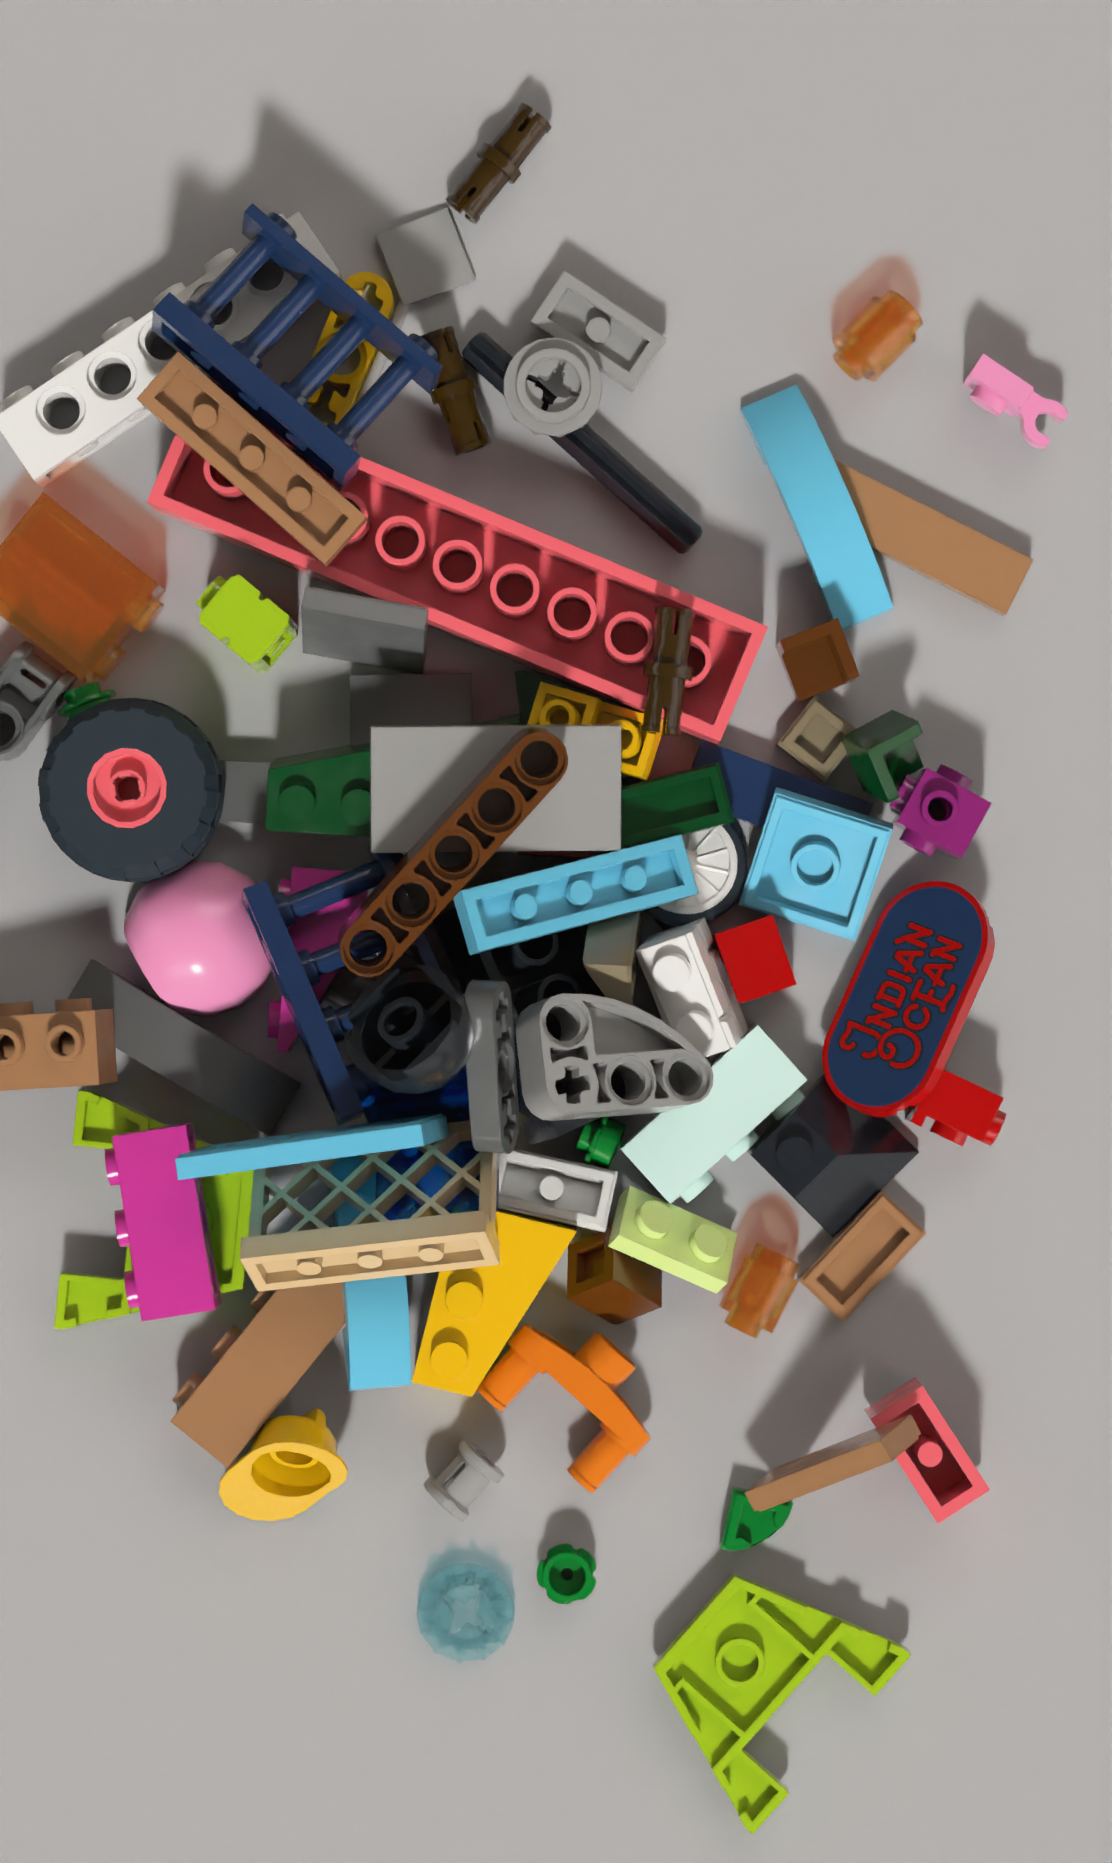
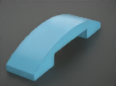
M797 384L741 408L740 411L764 466L767 465L813 570V579L831 620L838 618L842 630L893 609L894 607L858 513L827 443Z
M359 1156L342 1157L326 1171L342 1183L364 1160ZM389 1160L386 1164L391 1167V1162ZM377 1171L355 1194L371 1205L393 1183ZM328 1187V1193L330 1194L333 1190ZM345 1201L334 1211L336 1227L351 1224L361 1212ZM398 1202L383 1215L390 1221L400 1220ZM406 1275L341 1282L346 1324L342 1329L348 1391L410 1386L411 1342Z

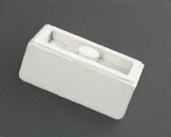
M513 1149L510 1154L497 1153L496 1208L605 1232L618 1171L519 1149Z

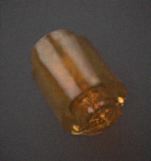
M888 290L882 297L873 296L832 338L833 344L837 349L833 354V359L850 378L859 381L862 377H865L870 381H876L916 341L917 336L915 332L923 325V321L916 309L897 292Z
M756 1243L750 1256L744 1253L718 1305L729 1311L724 1323L756 1339L761 1329L774 1333L799 1282L794 1277L800 1264Z

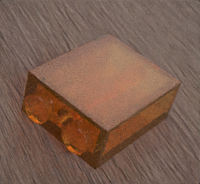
M44 492L0 545V616L87 684L92 683L97 676L105 681L124 659L126 652L120 647L136 628L141 633L146 631L164 608V604L158 600L165 592L163 587Z

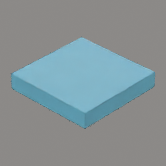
M776 787L739 905L856 941L893 830V823Z

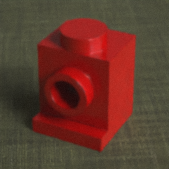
M943 1070L933 1091L916 1106H910L905 1119L922 1127L928 1116L934 1119L930 1131L962 1147L968 1136L991 1146L996 1140L1006 1118V1113L999 1110L1004 1098L949 1071Z

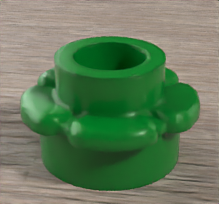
M98 682L80 686L64 694L67 705L60 708L58 714L59 716L66 717L68 721L80 711L89 709L97 705V703L111 700V698L116 696L114 690L102 692Z
M611 1116L602 1117L601 1120L595 1119L587 1123L576 1147L577 1151L586 1154L583 1164H594L601 1168L609 1169L627 1125L611 1119Z
M567 1543L558 1544L548 1550L545 1560L539 1562L536 1573L537 1581L540 1587L546 1589L550 1600L558 1604H570L578 1599L583 1600L592 1593L596 1585V1579L593 1576V1572L596 1570V1563L587 1550L583 1548L573 1549V1546ZM563 1569H571L573 1576L570 1579H564L561 1576Z

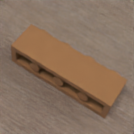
M341 1283L260 1291L249 1304L258 1314L244 1331L233 1324L210 1352L219 1362L204 1379L194 1372L174 1396L172 1401L180 1407V1410L170 1422L228 1468L345 1324Z

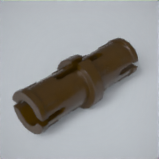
M521 103L518 106L516 113L490 145L483 143L476 152L479 160L453 193L449 194L446 198L447 203L459 214L464 211L466 213L465 218L474 224H477L482 213L507 182L515 183L521 175L518 169L545 133H548L552 128L548 121L538 112L533 116L531 114L533 108L525 103Z
M449 326L443 330L441 328L420 337L425 339L434 348L439 357L437 362L443 366L438 384L434 391L430 392L433 405L439 404L450 433L455 455L458 456L492 444V440L483 421L475 391L479 390L475 377L469 378L458 348L459 345L454 334V328Z
M655 607L656 619L651 662H645L643 676L649 677L641 732L649 734L659 733L662 709H664L661 735L681 736L680 723L685 681H692L693 668L688 667L687 663L695 611L682 608L680 611H677L674 634H672L675 608Z

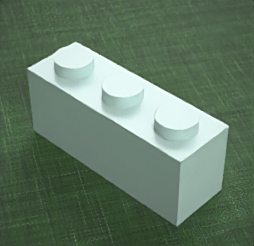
M757 1024L749 1028L736 1047L724 1051L710 1064L713 1071V1086L706 1098L695 1104L654 1114L620 1145L622 1152L670 1204L679 1196L686 1203L694 1199L713 1181L714 1178L708 1170L724 1155L732 1162L738 1159L759 1139V1136L753 1131L757 1125L770 1114L777 1121L780 1120L805 1097L798 1088L807 1081L806 1077Z

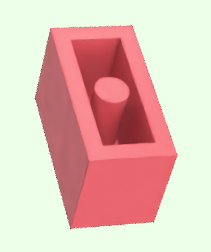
M916 1377L864 1409L875 1428L907 1415H912L921 1434L918 1436L919 1439L901 1453L896 1460L937 1523L942 1522L990 1490L927 1391Z

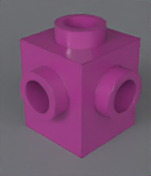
M940 764L936 772L927 767L922 769L917 778L906 774L897 789L899 798L890 802L889 806L898 811L892 823L903 830L899 838L901 842L929 857H932L935 849H938L952 858L958 859L963 857L992 803L968 790L973 782L971 779L948 766ZM931 800L937 801L943 808V817L940 821L932 819L928 813V805Z

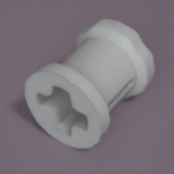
M465 1438L458 1445L460 1453L436 1479L429 1477L423 1483L426 1491L444 1509L460 1521H464L469 1516L468 1506L491 1481L499 1483L504 1477L501 1469L482 1450Z

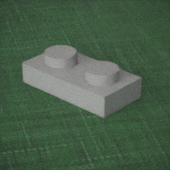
M565 270L530 321L531 326L549 338L566 339L581 346L592 356L601 373L631 393L666 342V337Z

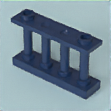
M252 203L244 211L242 234L251 242L195 302L187 300L183 304L169 292L153 309L152 330L339 491H342L358 471L361 456L355 451L358 448L355 441L411 379L430 394L438 384L443 366L437 362L439 359L437 352L425 339L414 333L407 336L297 242V235L286 220L274 212H269L266 215ZM271 258L298 282L242 343L234 341L230 344L213 330L215 327L213 319ZM318 298L345 323L290 383L283 381L278 385L260 370L263 367L260 360ZM366 339L387 357L392 364L337 424L330 422L325 426L308 411L310 408L308 400L356 347Z
M370 840L367 850L372 862L286 897L283 892L272 895L267 880L244 888L242 894L243 904L338 1126L361 1117L364 1111L361 1100L369 1097L368 1090L376 1088L380 1084L368 1078L354 1063L345 1066L336 1043L345 1040L344 1033L351 1031L353 1028V1024L348 1020V1016L354 1002L336 1010H333L331 1005L321 1009L312 986L320 983L319 976L346 966L342 961L338 943L336 942L312 953H309L307 948L297 952L287 929L295 927V920L378 886L403 858L402 853H371ZM402 884L393 894L392 905L401 913H414L415 909L404 884ZM375 930L363 931L354 935L350 942L349 951L358 959H363L382 951L384 948V937ZM423 931L409 946L414 960L418 965H429L441 971ZM466 1064L462 1068L463 1074L467 1072Z

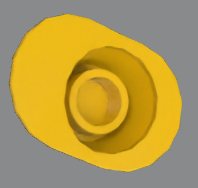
M314 1408L301 1416H277L264 1423L259 1429L250 1451L233 1464L220 1479L219 1495L224 1505L240 1516L253 1520L276 1521L291 1518L307 1510L328 1492L346 1481L348 1467L343 1459L337 1455L336 1440L331 1430L326 1427L324 1411Z

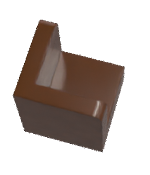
M838 618L784 638L776 645L797 703L851 683L860 676Z
M611 1226L605 1232H597L568 1245L567 1299L609 1323L618 1325L662 1307V1270L608 1247L612 1230Z

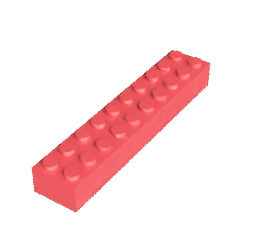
M175 434L147 500V503L156 512L352 594L425 607L428 610L429 626L640 713H644L649 677L643 676L645 662H651L656 619L655 607L675 608L672 634H674L676 612L680 611L681 608L695 611L687 663L688 667L693 668L692 681H685L680 729L685 733L718 745L721 741L768 626L363 457L360 459L357 474L342 491H339L297 455L368 519L326 567ZM662 709V715H661V719H662V720H663V718H664V709Z

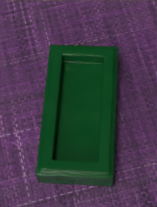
M719 762L621 787V850L677 835L685 836L734 822Z

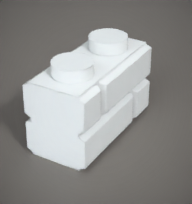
M703 917L689 924L676 926L649 936L643 942L644 944L640 945L636 950V955L662 1021L684 1036L705 1057L736 1047L749 1029L734 995L719 952L711 947L714 939L707 921Z

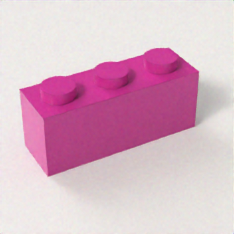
M192 1122L120 1133L113 1136L114 1148L105 1149V1165L110 1185H120L123 1209L115 1210L114 1216L120 1247H130L133 1265L132 1271L124 1273L129 1307H139L142 1322L216 1310L221 1305L202 1180L201 1177L178 1180L175 1158H178L179 1154L196 1150Z

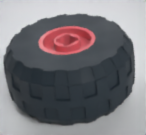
M141 698L111 699L97 703V705L80 711L68 720L65 727L57 736L53 737L46 749L47 753L42 768L39 770L37 785L39 786V807L42 819L52 836L51 838L61 851L77 865L92 874L124 882H142L164 877L181 869L196 858L208 845L209 840L218 827L225 794L224 776L219 757L211 741L201 728L186 715L169 705Z

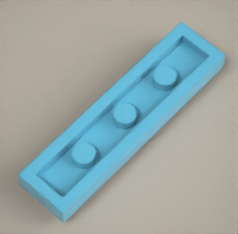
M677 835L461 890L453 900L469 955L686 899L699 893L682 835Z

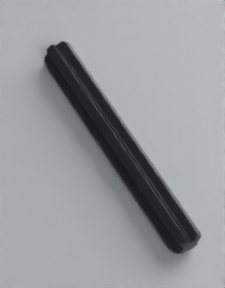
M480 332L463 349V359L504 395L505 373L513 357L489 335ZM528 378L527 380L534 382L536 387L543 390L542 401L544 403L542 410L547 411L549 404L553 405L557 397L540 381ZM586 424L583 428L560 438L548 435L678 553L684 554L688 552L700 539L703 532L701 526L590 426Z

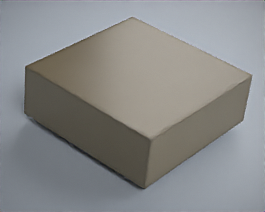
M814 696L777 742L776 746L819 780L825 782L847 754L840 737L856 728Z

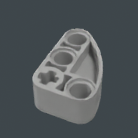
M562 993L529 1005L520 1013L516 1021V1041L522 1095L525 1105L530 1112L542 1120L556 1121L668 1112L701 1102L709 1095L713 1086V1071L710 1063L684 1036L662 1020L638 1007L612 998L590 994ZM548 1012L554 1015L560 1023L561 1036L559 1040L552 1037L548 1032L546 1026ZM670 1068L675 1069L680 1076L682 1084L679 1094L670 1086L668 1079ZM613 1071L617 1072L624 1081L625 1094L623 1099L617 1096L612 1088L611 1075ZM563 1083L566 1093L558 1095L555 1084Z

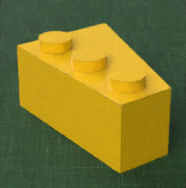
M458 1197L454 1213L479 1211V1201ZM496 1208L495 1232L500 1241V1265L439 1272L412 1382L472 1397L576 1234L577 1226Z

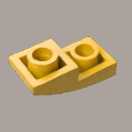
M540 682L527 725L619 724L621 725V773L648 780L662 736L663 720L661 719L659 733H644L640 731L641 725H643L644 713L609 704L596 697Z

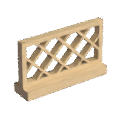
M470 1120L448 1123L449 1137L426 1146L414 1147L424 1155L403 1175H400L386 1164L399 1150L357 1155L364 1162L342 1183L326 1171L339 1158L299 1163L304 1169L283 1189L271 1181L272 1167L256 1169L253 1174L249 1237L241 1238L240 1260L258 1292L500 1265V1241L495 1232L497 1153L479 1152L463 1168L446 1157L460 1142L472 1141ZM438 1164L451 1174L453 1178L430 1198L414 1185ZM378 1171L393 1184L369 1205L355 1192ZM479 1174H480V1182L475 1179ZM318 1178L333 1191L309 1212L295 1199ZM465 1187H468L479 1196V1211L450 1214L444 1209ZM405 1194L422 1206L409 1219L390 1221L383 1216ZM345 1201L361 1212L347 1226L329 1228L323 1223ZM286 1207L301 1219L289 1232L267 1235V1225Z

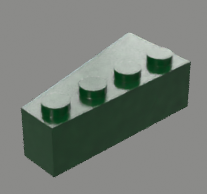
M521 713L499 717V719L460 725H521ZM370 743L354 746L346 745L275 758L268 768L265 830L370 837Z

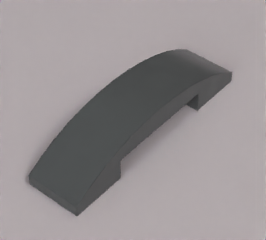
M94 959L90 960L68 999L92 998L93 1010L113 1008L115 1048L218 1109L268 1136L271 1135L301 1085L300 1082L168 1007L163 1002L144 992L145 990Z

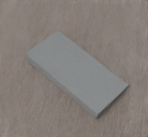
M621 725L370 726L371 853H408L507 742L522 729L530 727L544 728L560 739L566 747L568 754L567 770L556 786L496 852L621 850ZM535 741L527 745L521 753L520 761L523 770L530 774H538L547 770L553 760L552 747L545 741ZM500 788L489 789L483 793L478 801L480 817L491 821L504 817L510 809V794ZM451 835L443 838L438 843L435 852H468L469 846L466 839L461 836Z

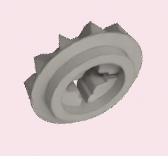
M561 338L539 339L523 347L509 363L504 378V398L514 420L520 422L534 435L543 434L560 438L583 428L598 409L602 395L601 374L592 356L578 344ZM562 365L564 366L561 375L563 376L562 387L570 391V395L577 397V399L570 396L568 398L557 396L553 405L549 404L547 411L542 410L544 403L542 401L543 390L527 379L548 381L552 373H556L558 366Z

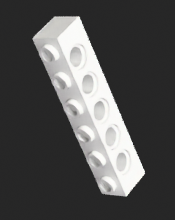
M298 211L288 219L284 214H279L294 229L297 235L296 241L342 279L340 271L300 212ZM233 248L222 251L204 265L203 270L206 273L204 276L187 287L182 282L172 285L160 293L153 300L152 304L156 307L169 292L183 304L187 300L195 302L241 251L236 253ZM269 258L268 261L265 263V264L271 263V264L278 265V264H277L275 261H273L271 258ZM284 270L283 279L276 288L262 291L253 287L250 279L230 300L233 303V311L230 318L223 324L215 325L213 330L230 344L234 341L242 343L298 281ZM317 298V299L311 304V306H312L313 304H315L316 302H318L319 299ZM153 310L136 322L132 317L120 320L101 336L105 343L86 356L81 351L70 354L51 369V373L54 376L52 379L35 390L30 385L22 387L9 395L0 404L3 410L0 413V431L33 480L42 488L152 414L137 400V397L172 359L159 360L151 356V344L157 336L152 330ZM113 366H124L130 369L131 380L124 391L118 394H106L101 391V377L107 369ZM63 400L78 402L80 414L77 421L71 427L66 429L52 427L50 413L58 402Z

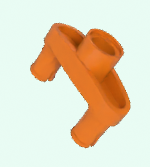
M524 1324L508 1341L511 1348L484 1377L477 1391L490 1404L502 1412L538 1372L542 1375L547 1372L601 1421L599 1425L602 1430L567 1468L569 1474L593 1494L629 1454L635 1457L651 1439L638 1416L617 1391L637 1367L618 1347L598 1331L575 1353L545 1332L531 1325Z

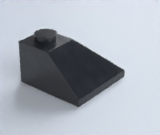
M823 1074L803 1094L805 1097L788 1114L776 1121L747 1152L834 1237L919 1151L885 1117L863 1114L842 1102L831 1090Z

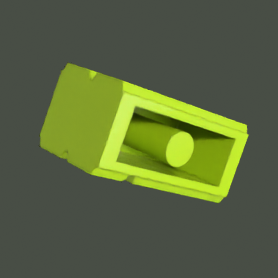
M239 574L233 577L230 576L227 581L218 576L206 588L196 603L202 609L199 614V623L259 674L265 671L268 672L298 636V626L292 618L270 599L265 598L258 589Z

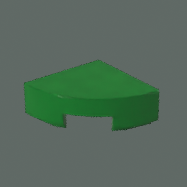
M732 1487L719 1545L720 1549L730 1551L745 1550L768 1539L788 1519L793 1501H787L761 1512L759 1510L754 1512L744 1493L747 1489Z

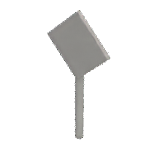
M448 208L375 234L400 298V302L391 320L399 329H401L412 304L476 280ZM380 351L376 353L356 402L381 375L388 358Z

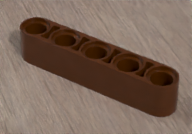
M538 727L522 729L515 734L350 915L339 930L337 943L342 961L351 972L358 976L374 977L388 970L556 786L565 774L568 765L566 747L558 737L546 729ZM535 741L549 743L553 751V760L549 768L538 774L525 772L520 761L524 748ZM493 788L504 789L510 794L511 799L508 813L501 819L494 821L480 817L478 801L482 794ZM447 836H461L467 840L469 846L466 859L454 867H446L437 863L435 849L438 843ZM405 883H418L426 889L427 893L426 902L422 908L410 914L401 913L396 910L392 905V898L396 889ZM367 929L375 930L385 940L381 953L369 960H362L353 956L349 951V947L354 935Z

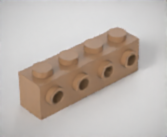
M92 998L55 1000V1012L33 1013V1001L0 1003V1091L89 1086L118 1082L113 1008L93 1010Z

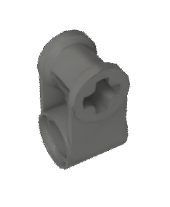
M24 641L19 645L0 671V715L12 717L15 723L13 738L7 744L0 746V760L4 761L19 757L27 749L44 723L53 716L65 701L64 694L72 690L77 680V676L72 672L61 673L35 655L34 646L28 641ZM26 674H31L46 685V688L39 687L25 677Z

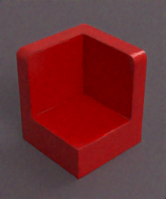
M773 914L712 935L738 1002L745 1003L797 985Z

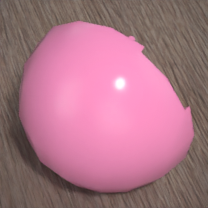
M190 861L184 867L171 874L148 881L137 891L124 919V935L134 958L154 991L165 1005L183 1015L213 1017L242 1007L264 987L271 967L242 901L243 889L255 884L248 875L221 862Z

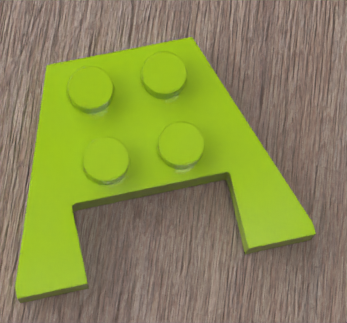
M78 1090L72 1145L111 1149L114 1148L112 1137L117 1134L169 1125L93 1091ZM195 1138L196 1149L211 1145ZM254 1170L201 1177L220 1294L240 1290L245 1287L247 1271L240 1260L241 1238L249 1237ZM127 1246L124 1273L133 1270L129 1246ZM61 1272L59 1274L54 1329H68L81 1324L112 1319L140 1311L139 1307H129L123 1277Z
M733 1573L653 1663V1669L691 1735L694 1736L708 1760L721 1787L734 1805L743 1825L753 1835L787 1797L789 1790L787 1786L744 1749L745 1745L825 1655L830 1656L872 1695L876 1696L909 1659L911 1653L898 1642Z

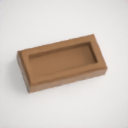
M880 1191L797 1279L844 1322L919 1242L926 1232L884 1192Z

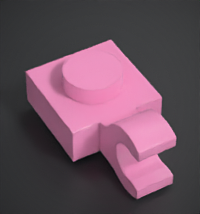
M984 353L963 382L964 385L973 390L969 396L970 399L985 411L995 416H1000L1003 411L1012 417L1017 415L1020 419L1023 438L1028 444L1038 449H1044L1051 440L1037 430L1035 426L1036 417L1046 414L1062 423L1068 415L1067 410L1062 404L1041 397L1033 391V386Z

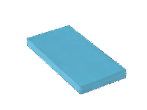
M435 1113L209 1145L179 1154V1157L175 1158L178 1180L421 1147L449 1137L446 1115Z

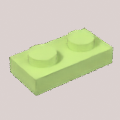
M629 1186L619 1196L608 1247L717 1294L728 1283L737 1233L642 1190Z

